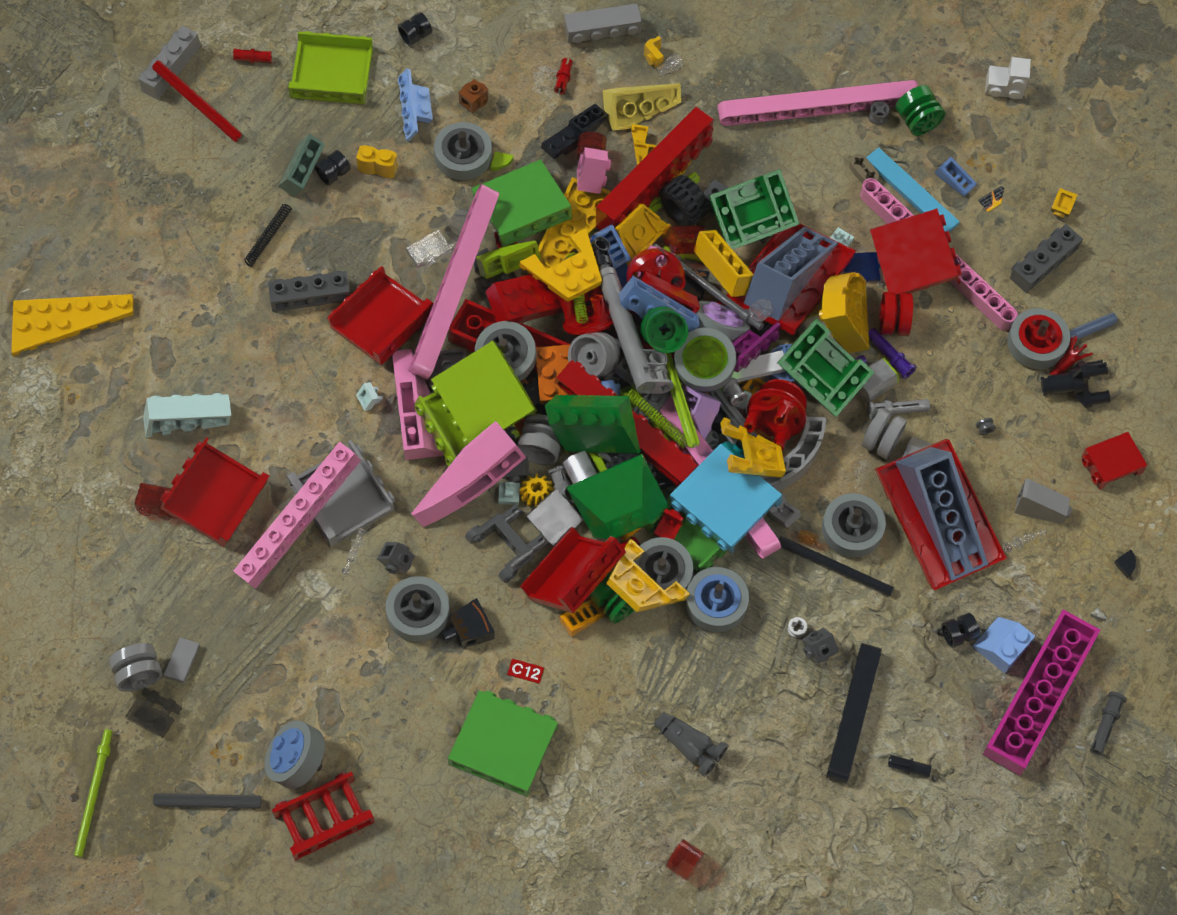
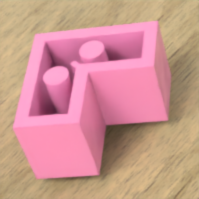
M585 147L584 153L580 154L577 166V190L601 193L602 187L606 186L607 176H605V173L610 170L611 159H608V151Z

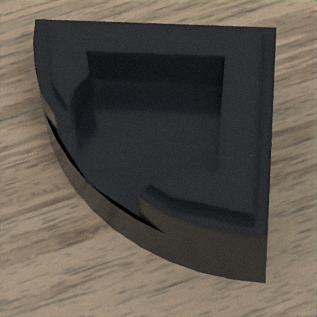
M1129 550L1114 562L1126 578L1131 576L1136 566V558L1132 550Z

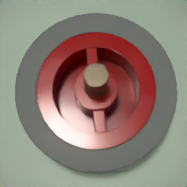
M1034 308L1022 312L1015 318L1008 333L1007 342L1011 354L1018 362L1030 368L1045 369L1056 365L1064 356L1070 343V332L1067 324L1059 315L1047 309Z

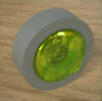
M712 328L695 329L688 333L685 344L675 351L677 374L681 381L691 389L702 392L717 390L724 386L734 373L736 366L735 348L730 339L718 330Z

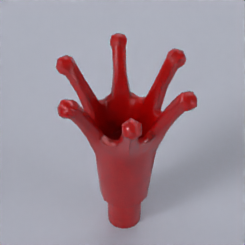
M1071 337L1064 356L1058 361L1049 375L1064 373L1077 361L1093 356L1092 352L1079 356L1080 352L1087 348L1088 345L1084 344L1079 349V346L1075 347L1078 337Z

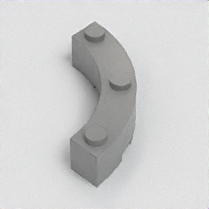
M807 417L798 445L783 458L786 472L782 478L760 477L777 491H781L799 480L809 470L818 456L825 432L826 418Z

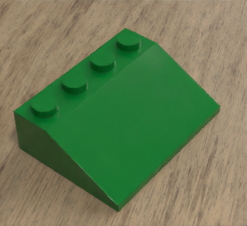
M555 395L545 405L549 425L565 451L640 453L629 396Z

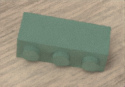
M311 134L304 137L299 142L278 187L292 196H296L301 192L325 143Z

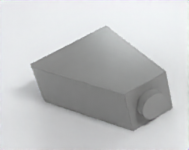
M1025 479L1017 496L1014 513L1063 524L1065 519L1070 517L1072 506H1069V497L1030 479Z

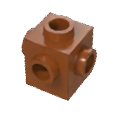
M476 79L466 83L462 90L459 91V103L472 114L480 107H484L488 102V88Z

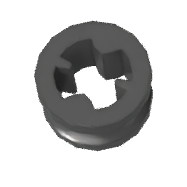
M985 418L976 423L979 435H987L996 430L992 418Z

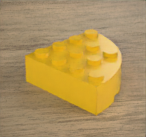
M855 272L830 277L824 284L822 310H819L820 320L824 321L826 327L831 331L833 338L837 339L839 345L848 353L870 350L866 280L860 273Z

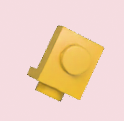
M660 36L649 39L644 44V56L648 64L653 65L656 70L663 67L664 56L659 51L662 41Z
M1059 188L1051 210L1054 211L1053 214L1061 218L1069 217L1077 194Z

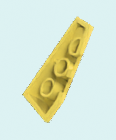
M680 83L603 90L604 110L609 114L608 120L613 131L630 129L632 124L648 120L655 114L664 112L681 103Z

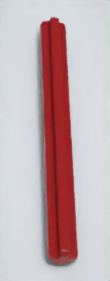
M157 60L153 64L152 69L234 142H237L242 137V133L161 61Z

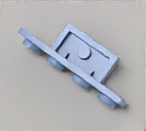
M406 68L398 77V85L402 104L401 114L404 121L403 131L406 140L410 141L418 133L417 121L430 123L433 120L429 88L412 84L411 70Z

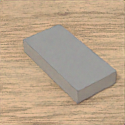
M179 637L165 670L164 677L185 684L200 644Z

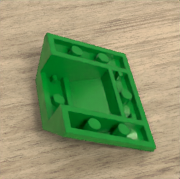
M780 169L709 195L724 240L732 250L800 224Z
M815 318L779 359L777 364L834 417H837L875 372L861 359L855 360L829 336L831 331Z
M643 454L567 487L594 538L608 539L610 536L618 538L651 524L668 506V502Z

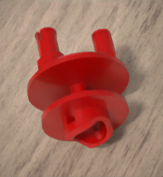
M600 286L590 290L591 304L585 307L588 316L586 323L576 321L573 300L567 302L560 298L565 317L563 322L565 332L578 336L602 332L609 334L613 338H618L615 327H611L614 324Z
M773 379L765 382L759 391L751 396L747 404L748 416L743 427L749 433L754 432L755 428H757L764 434L775 437L773 443L781 446L783 451L786 441L800 433L805 426L807 399L804 392L797 385L787 380Z

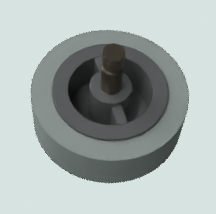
M458 122L448 125L439 132L435 139V161L440 171L450 178L457 180L476 178L483 174L491 163L492 145L490 137L484 129L473 123Z
M501 321L488 326L482 331L476 341L475 351L491 341H495L519 381L531 373L536 363L537 351L534 339L525 327L515 322Z
M844 494L834 499L828 505L822 521V534L826 543L835 552L847 557L865 556L874 551L880 544L886 527L885 516L881 507L873 499L862 494Z
M660 537L650 539L640 545L645 552L634 562L663 590L676 581L687 590L693 576V562L689 552L682 544L670 538Z
M421 576L409 577L397 583L389 592L386 600V614L391 629L399 637L411 642H424L439 635L446 627L450 615L449 600L443 587L436 581Z

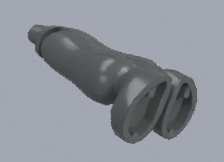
M665 712L654 723L660 729V734L664 735L667 740L679 749L691 763L700 766L699 773L704 777L713 770L716 762L718 763L729 747L725 742L714 745L708 735L696 730L674 715L669 716ZM702 752L707 753L711 758L705 757Z

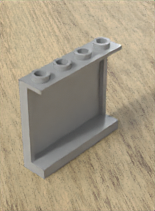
M351 439L348 441V448L361 461L313 519L330 547L394 511L393 502H395L393 495L390 491H385L382 479L379 475H374L372 472L374 469L370 461L364 460L361 448L358 444L354 445ZM321 463L298 476L295 472L287 475L289 485L295 494L298 493Z

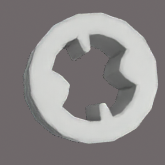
M794 617L788 624L787 630L789 635L793 638L803 637L806 633L807 623L800 617ZM797 624H800V629L798 631H794V627H792V625L796 626Z

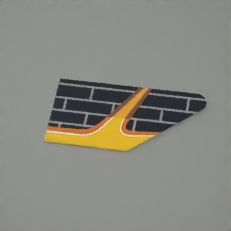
M1000 186L978 200L987 212L1001 204L1004 187Z

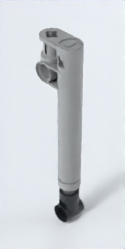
M598 236L593 240L591 246L602 279L600 287L636 390L639 393L647 394L666 393L674 386L673 382L668 380L665 364L668 358L665 353L643 348L630 310H626L620 303L619 293L622 290V286L608 253L610 243L604 237Z

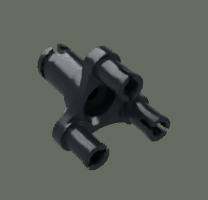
M1102 359L1091 362L1079 361L1073 369H1070L1069 373L1047 376V378L1040 377L1043 396L1073 392L1085 408L1093 407L1096 404L1110 403L1109 390L1091 393L1088 387V379L1090 377L1108 375L1107 363H1103Z

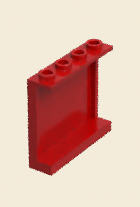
M937 208L870 229L888 292H894L897 301L901 293H914L955 279L960 284L959 276H962L959 264L955 265L954 259H957L954 247H949L948 243L952 242L949 231H944L943 226H946V221L943 214L939 215Z
M381 266L378 270L372 272L370 277L360 284L350 296L346 297L339 307L332 310L327 319L332 330L382 365L427 322L433 302L428 298L424 301L386 275L384 267Z
M206 437L203 443L199 441L193 450L195 454L192 459L188 457L182 468L184 471L182 474L177 473L171 482L173 485L171 490H166L160 499L162 501L160 509L225 547L270 476L264 472L261 475L255 473L208 444L209 438Z
M571 527L523 582L520 588L531 601L575 613L626 551L615 537L610 536L606 542L582 537L574 527Z

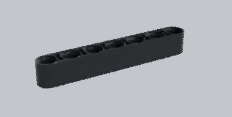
M861 643L826 778L846 784L848 782L882 648Z

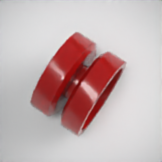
M883 292L879 310L880 334L892 335L896 327L898 336L909 337L913 319V295L911 293H901L897 301L894 292Z

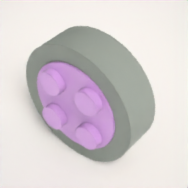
M699 301L700 308L696 314H698L700 325L697 329L712 328L725 334L732 343L750 329V324L742 321L740 316L730 308L716 302Z

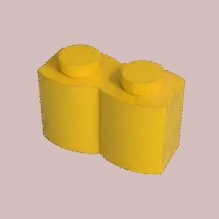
M367 145L359 146L356 161L360 172L364 174H377L384 178L395 177L398 168L397 154L387 149L378 150Z

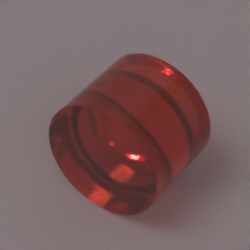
M585 132L581 134L578 138L577 160L579 161L580 154L584 153L585 147L606 151V137L598 132Z
M683 839L670 856L666 867L687 881L700 864L705 853Z

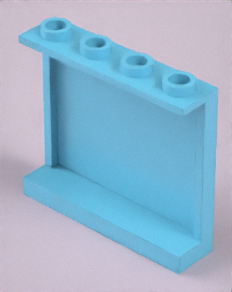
M720 444L670 494L671 506L676 511H682L687 515V520L691 524H697L701 527V531L705 536L714 538L717 541V545L723 551L728 550L733 554L736 544L773 506L777 508L782 503V494L759 475L729 472L727 459L730 454H734Z

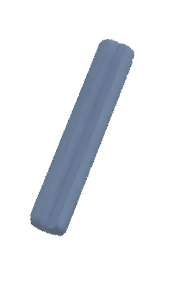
M1115 313L1107 314L1069 330L1070 338L1075 336L1078 339L1116 324L1118 318Z

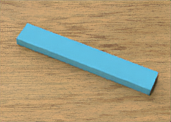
M879 147L866 157L878 171L879 175L920 213L937 208L939 215H944L946 226H943L945 232H951L959 225L960 221Z

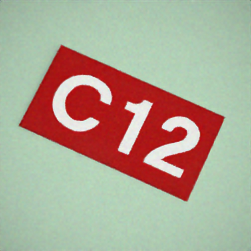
M512 659L507 675L540 683L544 667Z

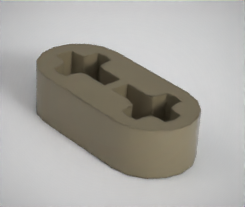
M856 154L851 158L850 169L862 184L867 179V175L869 177L873 176V179L878 181V171L864 155Z

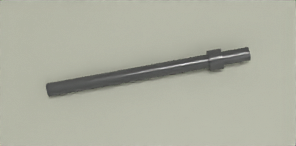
M680 261L685 275L737 313L742 321L750 323L759 331L764 327V324L756 319L751 311L743 309Z

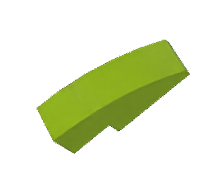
M530 241L487 252L477 256L476 261L480 275L488 279L502 272L509 274L520 269V261L534 254L539 260H541L537 242Z

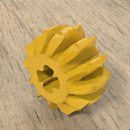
M536 473L535 478L528 475L527 481L521 482L522 488L519 489V494L522 495L521 500L523 502L527 501L528 507L532 506V504H535L536 507L554 488L551 487V480L546 481L545 475L539 478V475Z

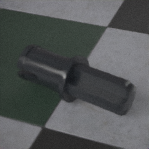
M890 755L888 760L889 768L907 772V775L912 773L926 778L930 776L932 765L913 761V758L909 760Z

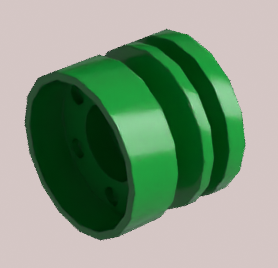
M927 85L917 86L909 90L897 101L895 106L901 118L906 120V126L912 135L915 136L923 135L936 128L946 115L945 110L941 107L939 101H936L935 95Z
M658 306L649 310L643 317L641 333L645 341L656 351L672 353L685 344L688 337V326L685 319L674 309ZM664 324L667 327V329H664L663 332H661L659 330V327H662Z
M611 571L593 590L589 598L597 607H605L603 613L605 616H609V620L613 624H616L627 618L635 610L606 584L612 573Z

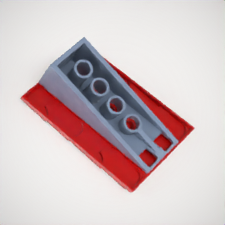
M799 224L776 233L748 267L754 275L747 295L731 297L728 293L726 296L743 309L751 311L754 316L766 322L768 321L772 325H775L777 322L780 323V329L794 335L821 301L826 281L830 277L840 275L854 257L856 250L805 225Z
M949 439L934 443L875 469L884 492L893 507L899 523L902 525L916 559H918L931 589L937 590L1007 559Z

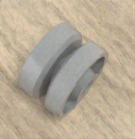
M596 332L583 334L575 338L568 350L569 362L571 360L580 362L585 367V371L590 375L603 377L610 375L617 369L621 353L618 343L612 336L607 333Z
M881 408L870 423L861 446L872 451L880 442L877 455L887 460L897 445L906 427L907 420L897 416L888 425L892 417L891 412Z
M139 643L130 645L110 656L108 662L112 672L116 674L114 680L119 691H137L149 687L161 679L163 673L159 662L156 661L157 655L152 644Z

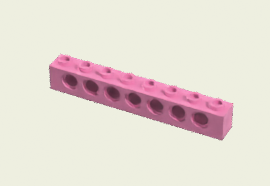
M339 442L233 571L256 589L360 463V458L352 450Z

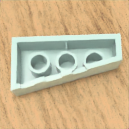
M229 394L152 396L147 398L143 415L145 437H153V433L158 432L168 435L171 434L172 430L177 429L188 432L197 426L207 429L229 425L231 419Z

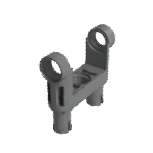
M514 504L503 514H496L483 525L474 526L465 535L469 543L473 544L477 541H482L492 532L496 531L515 553L516 557L505 564V568L498 575L504 583L514 578L520 568L534 559L535 553L549 544L546 537L543 539V534H539L528 544L524 543L509 524L523 515L520 507L518 508L517 504Z

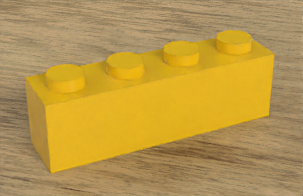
M716 230L700 231L693 251L731 297L747 295L754 274Z

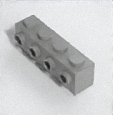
M637 4L564 14V27L568 43H580L588 40H599L608 37L615 38L621 35L641 33L642 21Z
M181 26L178 31L174 32L171 40L162 47L158 56L153 58L149 67L140 74L139 83L143 93L156 100L160 98L170 84L152 69L153 64L159 60L174 74L178 75L201 47L198 33L184 26Z

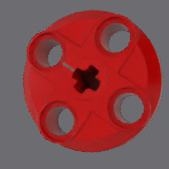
M660 248L647 249L636 255L629 264L627 283L635 272H641L638 277L640 280L645 272H648L670 284L673 278L678 277V282L672 285L680 289L685 287L683 266L677 257L669 251ZM658 256H664L661 262H656Z

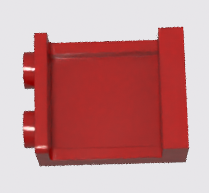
M1129 432L1087 447L1081 456L1082 464L1085 468H1088L1093 483L1100 490L1104 489L1108 483L1131 474L1135 476L1141 475L1148 466Z

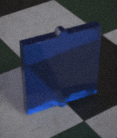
M877 252L855 253L848 266L843 270L845 274L851 272L860 273L866 282L881 280Z

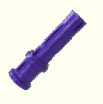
M875 328L868 331L869 340L888 358L890 365L902 374L903 379H907L915 372L917 366L915 364L912 365L905 358L904 353L898 352Z

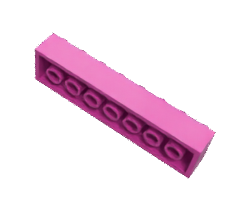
M1062 610L982 755L1021 776L1096 640L1100 629L1066 610Z

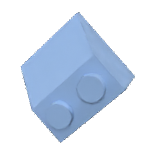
M998 617L972 648L1003 673H1006L1031 645L1035 635L1019 622Z

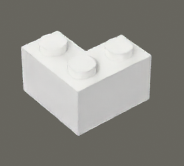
M1012 57L1008 68L989 66L986 75L985 95L1022 99L1030 78L1031 59Z

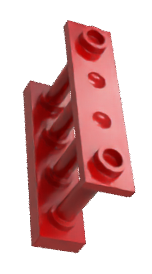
M352 771L340 773L334 780L288 802H279L272 809L275 819L282 816L294 841L290 851L295 861L375 823L371 810L365 811L361 809L350 786V783L355 782ZM340 788L343 789L354 812L353 818L346 821L341 818L330 793ZM321 797L334 822L333 827L328 830L321 828L310 804ZM300 807L303 808L314 831L313 837L307 840L302 839L290 812Z

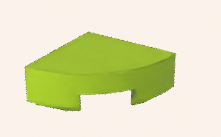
M495 151L490 167L491 171H499L509 166L513 162L514 155Z

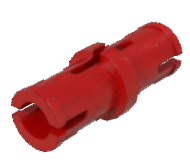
M234 48L233 60L250 61V63H271L272 51H258L255 48H251V50Z
M568 58L561 60L560 70L556 74L557 81L554 92L558 94L559 88H561L560 95L566 93L567 83L571 79L570 71L573 60L569 59L568 64H566Z

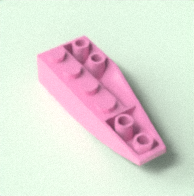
M412 349L398 350L392 357L405 460L444 456L443 452L439 451L436 447L432 433L430 434L426 430L423 417L419 416L415 410V402L418 397L422 396L424 398L430 395V391L424 378L409 372L414 353Z
M495 421L463 448L411 514L422 527L444 518L496 484L522 462L526 456Z

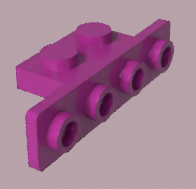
M777 322L761 337L748 330L732 343L737 359L735 372L738 373L741 369H746L753 359L756 360L762 351H766L772 342L775 343L780 336V323Z

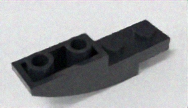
M596 103L569 120L568 126L542 142L541 149L553 159L562 154L568 155L579 146L580 140L589 138L608 118L609 114Z

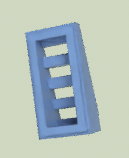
M952 157L934 172L940 179L963 196L977 185ZM958 178L962 179L960 183L957 181ZM965 182L969 184L966 188L962 186Z
M609 225L594 235L595 237H603L611 232L612 236L608 237L607 240L610 242L615 239L616 243L610 246L608 253L613 268L616 269L630 261L631 258L614 226ZM619 246L620 250L610 254L609 251ZM623 253L624 257L614 261L613 258Z

